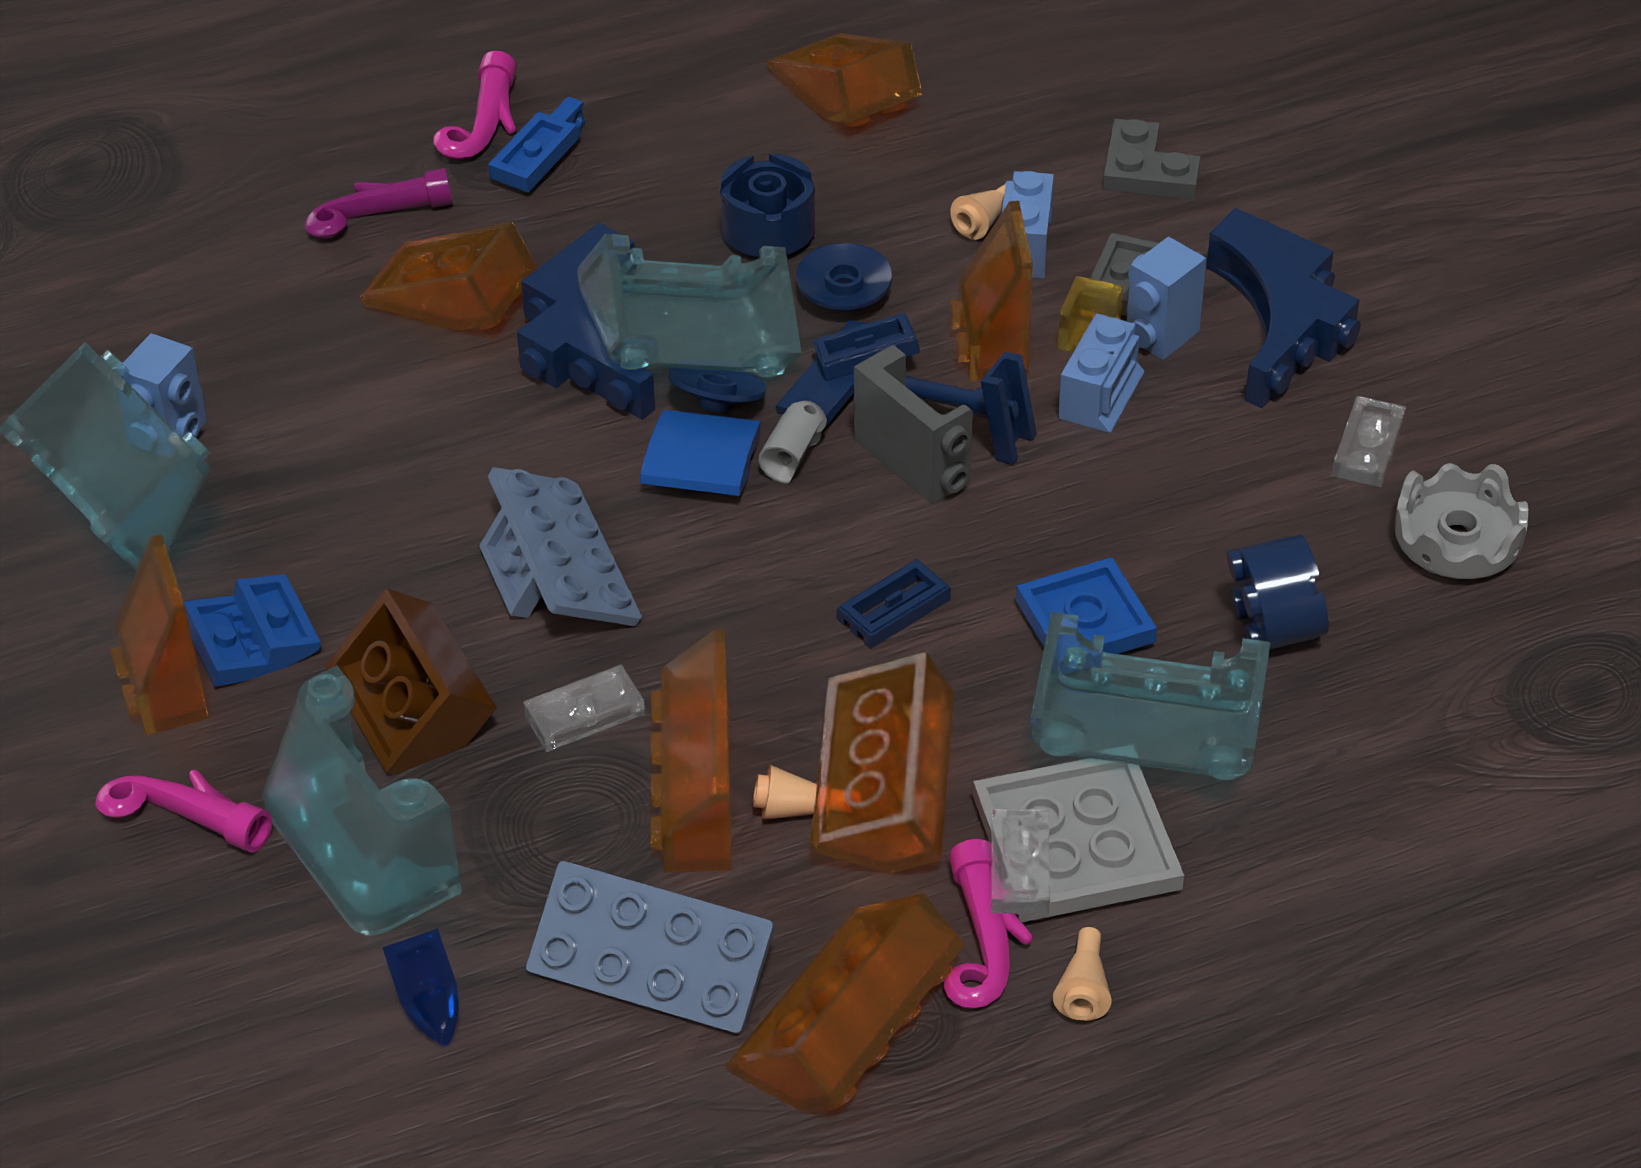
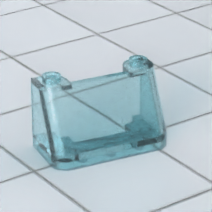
M605 234L577 269L580 293L611 361L620 364L624 369L635 370L646 366L756 372L758 376L767 378L784 373L785 368L802 354L785 247L763 246L759 250L760 258L741 264L740 256L731 255L722 266L643 260L642 248H632L630 250L629 235Z
M84 342L0 426V432L12 445L27 454L35 467L51 479L91 522L89 528L104 544L143 576L150 579L164 565L205 482L211 466L204 459L211 452L190 431H187L181 437L123 378L130 370L110 350L107 349L100 356L91 346Z
M1051 612L1030 726L1032 740L1044 752L1053 756L1071 755L1211 775L1220 780H1233L1250 772L1254 763L1271 642L1243 638L1240 652L1234 657L1224 660V652L1214 651L1211 667L1104 653L1105 636L1094 635L1092 642L1079 632V616Z
M336 665L310 678L299 689L264 786L263 801L265 810L269 811L272 816L273 825L347 924L358 933L379 935L462 893L450 807L435 787L421 779H403L381 790L366 773L363 755L354 743L349 714L355 702L354 689L351 682Z

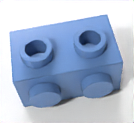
M1169 236L1146 254L1136 257L1128 271V278L1130 280L1129 295L1125 310L1127 322L1136 324L1135 335L1140 336L1139 347L1161 360H1164L1200 332L1207 259Z
M150 333L116 371L132 442L146 450H154L174 458L188 442L195 439L199 430L207 422V416L193 347Z

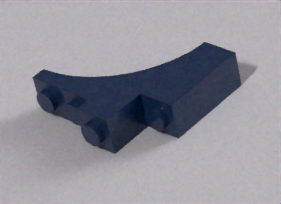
M1234 208L1210 232L1206 269L1216 273L1240 291L1250 302L1263 325L1266 340L1259 353L1249 364L1245 397L1246 402L1262 409L1276 393L1282 394L1289 386L1292 376L1302 366L1308 367L1315 356L1331 362L1344 347L1350 348L1353 345L1361 327L1360 321H1357L1360 299L1332 287L1335 280V274L1331 272L1334 251Z
M597 223L521 281L525 318L529 319L530 322L517 331L520 368L531 377L539 378L554 388H558L570 378L578 386L587 388L610 401L616 408L624 409L643 420L655 411L653 373L639 365L621 348L608 326L609 316L616 301L627 286L637 278L634 241L601 223Z

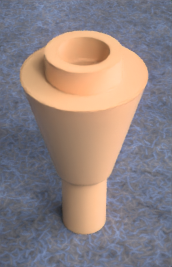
M1006 183L996 190L960 196L953 201L950 209L951 219L960 234L972 240L981 239L985 236L1002 212Z
M772 765L769 766L767 775H757L753 807L762 808V820L818 814L819 811L849 816L855 815L857 794L822 789V786Z
M1085 927L1079 931L1076 953L1053 993V1002L1058 1011L1074 1020L1091 1021L1098 1019L1109 1011L1112 1003L1102 961L1099 956L1101 933L1093 927Z

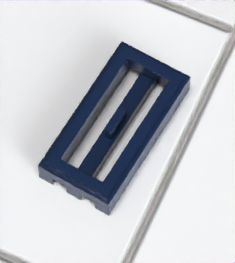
M906 313L897 314L813 340L817 359H819L826 381L854 373V366L891 345L897 347L906 357L920 353L918 339Z
M915 559L837 607V620L842 625L849 623L850 632L856 637L863 635L864 644L872 649L950 601L951 587L921 561ZM919 579H922V581L915 584L911 588L907 589L904 592L902 591L904 588L908 587L909 585L913 584ZM885 601V603H884L883 605H881V606H879L878 608L874 609L873 611L869 612V613L866 614L865 616H862L863 613L867 612L868 610L872 609V608L875 607L876 605H878V604H880L881 602Z

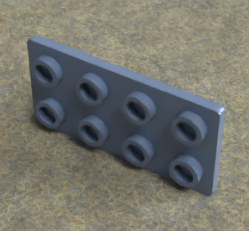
M493 467L488 474V479L502 508L479 546L511 616L529 618L539 599L543 597L548 610L554 614L637 626L642 615L579 485L564 477L551 478L530 474L521 469L508 470Z
M561 861L555 872L526 969L534 974L732 1033L741 1034L746 1026L775 930V924L764 918Z

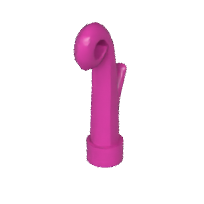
M490 51L483 56L478 72L480 89L472 133L458 126H447L437 131L434 135L433 143L443 156L449 159L462 160L471 158L481 152L494 134L499 119L509 135L515 133L516 126L511 115L509 90L513 84L517 69L516 62L512 56L502 51Z
M191 770L189 775L194 788L176 782L141 775L123 776L109 781L100 789L96 796L95 805L98 811L108 818L121 819L129 817L139 811L144 801H148L223 835L228 844L250 853H254L263 847L272 829V816L269 811L247 802L238 804L214 789L198 770Z
M971 839L954 846L949 853L954 880L957 884L961 885L978 937L984 965L964 963L955 966L948 971L944 978V989L947 996L955 1004L968 1009H978L987 1006L1000 997L1007 985L1010 971L1007 930L1025 945L1030 944L1033 937L1017 918L1002 892L997 878L998 866L993 845L986 840ZM967 980H975L980 982L981 985L967 987L962 983Z

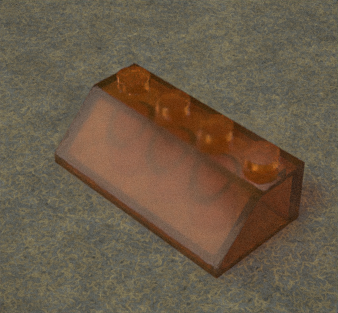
M724 629L713 630L661 669V691H651L652 724L661 723V732H651L652 765H661V773L651 774L652 807H661V816H651L652 850H663L664 873L732 870L729 707Z
M927 652L829 678L810 846L816 853L888 873L942 860L954 692Z
M925 893L855 908L727 1062L726 1067L735 1076L801 1112L825 1108L835 1110L843 1106L856 1093L857 1086L855 1083L866 1069L878 1063L888 1053L890 1049L888 1042L896 1031L908 1024L919 1014L922 1008L919 1002L927 992L949 976L953 969L951 962L965 944Z

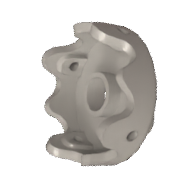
M1448 463L1443 465L1436 475L1424 482L1423 476L1413 470L1404 481L1397 505L1394 523L1396 539L1403 552L1413 562L1430 573L1455 579L1488 577L1505 570L1514 563L1521 553L1528 526V503L1526 501L1516 502L1513 499L1509 489L1508 476L1505 470L1496 464H1490L1482 472L1472 474L1461 470L1455 464ZM1462 525L1469 532H1457L1449 526Z

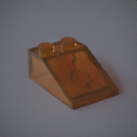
M838 33L767 60L769 70L826 120L843 122L845 127L866 124L870 121L869 115L879 111L890 113L907 107V100L922 95L911 42Z
M1019 201L1008 202L959 278L958 300H950L952 329H960V332L956 333L958 362L966 361L970 381L982 380L1004 352L1023 356L1026 377H1028L1033 263Z
M507 222L402 243L359 296V299L363 305L455 330L476 327L485 330L498 325L504 320L507 309L517 297L522 295L521 281L538 269L513 222Z
M162 534L151 536L115 624L120 646L110 649L118 680L127 677L130 680V684L121 686L129 717L140 715L146 736L210 719L186 609Z

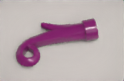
M446 168L424 172L425 176L401 182H356L354 184L356 193L325 202L313 209L306 218L305 229L311 236L325 239L340 234L345 228L348 218L431 205L432 208L452 205Z

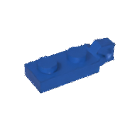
M568 96L551 115L537 112L488 164L490 179L529 193L578 140L582 133L581 128L585 124L582 107L584 105L583 101Z

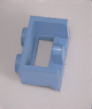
M1014 171L1013 181H1006L1003 208L999 215L991 275L1045 278L1048 223H1051L1054 174Z
M1098 313L1095 314L1061 373L1059 419L1108 433L1112 432L1145 372L1138 363L1140 336L1135 335L1136 324Z

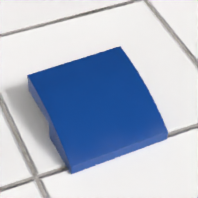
M663 410L646 451L640 473V484L740 496L749 478L750 458L760 440L761 421Z
M286 574L236 580L233 596L183 601L181 619L214 687L234 684L266 675L295 664L320 650L321 641Z

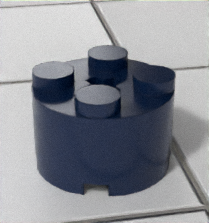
M769 154V161L754 162L753 155L734 162L724 171L720 190L722 237L724 243L744 254L760 257L764 263L779 264L787 259L788 254L803 248L815 234V188L811 172L805 164L795 158L781 154Z
M1286 536L1227 551V561L1234 582L1238 581L1239 584L1238 587L1230 589L1231 600L1237 618L1248 617L1250 623L1245 624V631L1252 654L1294 645L1327 635L1329 620L1324 592L1318 594L1314 576H1318L1319 572L1312 551L1304 536Z

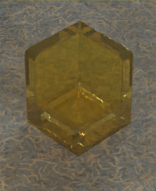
M1076 276L1060 311L1058 349L1074 352L1096 313L1121 320L1123 286Z

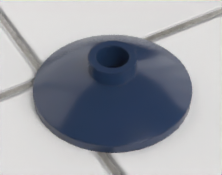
M854 243L829 244L813 250L802 259L796 273L798 288L808 300L819 306L834 310H854L869 306L885 296L892 284V269L887 259L870 247Z
M680 363L672 366L668 374L669 380L684 392L699 398L698 405L701 408L714 412L727 411L728 404L747 403L761 399L765 396L767 389L766 384L758 377L735 368L717 364Z

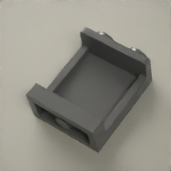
M894 345L854 366L855 441L931 504L938 502L951 493L960 491L968 484L971 479L973 411L963 404L946 415H941L906 387V355Z

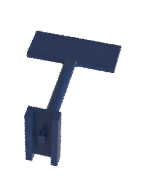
M849 320L841 331L867 323ZM1004 352L980 381L981 387L977 388L976 391L906 376V387L920 399L954 407L965 404L973 411L974 416L988 419L997 461L1014 464L1018 459L1015 444L1017 439L1021 437L1033 440L1037 435L1023 356L1020 354ZM816 358L777 403V414L783 415L793 403L811 401L820 406L824 411L828 424L854 394V373L826 381L819 359Z

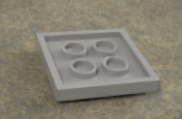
M1133 750L973 781L974 801L989 842L993 845L996 861L1015 914L1021 922L1183 890L1184 873Z

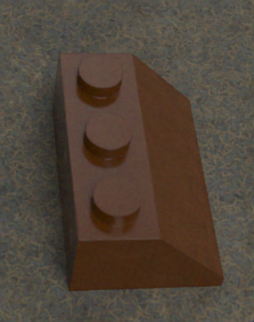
M388 588L384 590L325 665L384 770L389 774H398L466 747L497 709L433 603Z

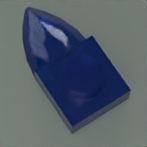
M438 928L382 947L401 1005L408 1017L431 1040L442 1046H448L455 1032L458 1020L459 996L457 983Z

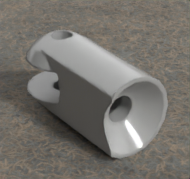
M799 401L791 404L780 417L759 454L758 461L760 467L767 476L781 483H790L809 447L816 445L820 441L821 432L826 428V415L820 406L811 401Z

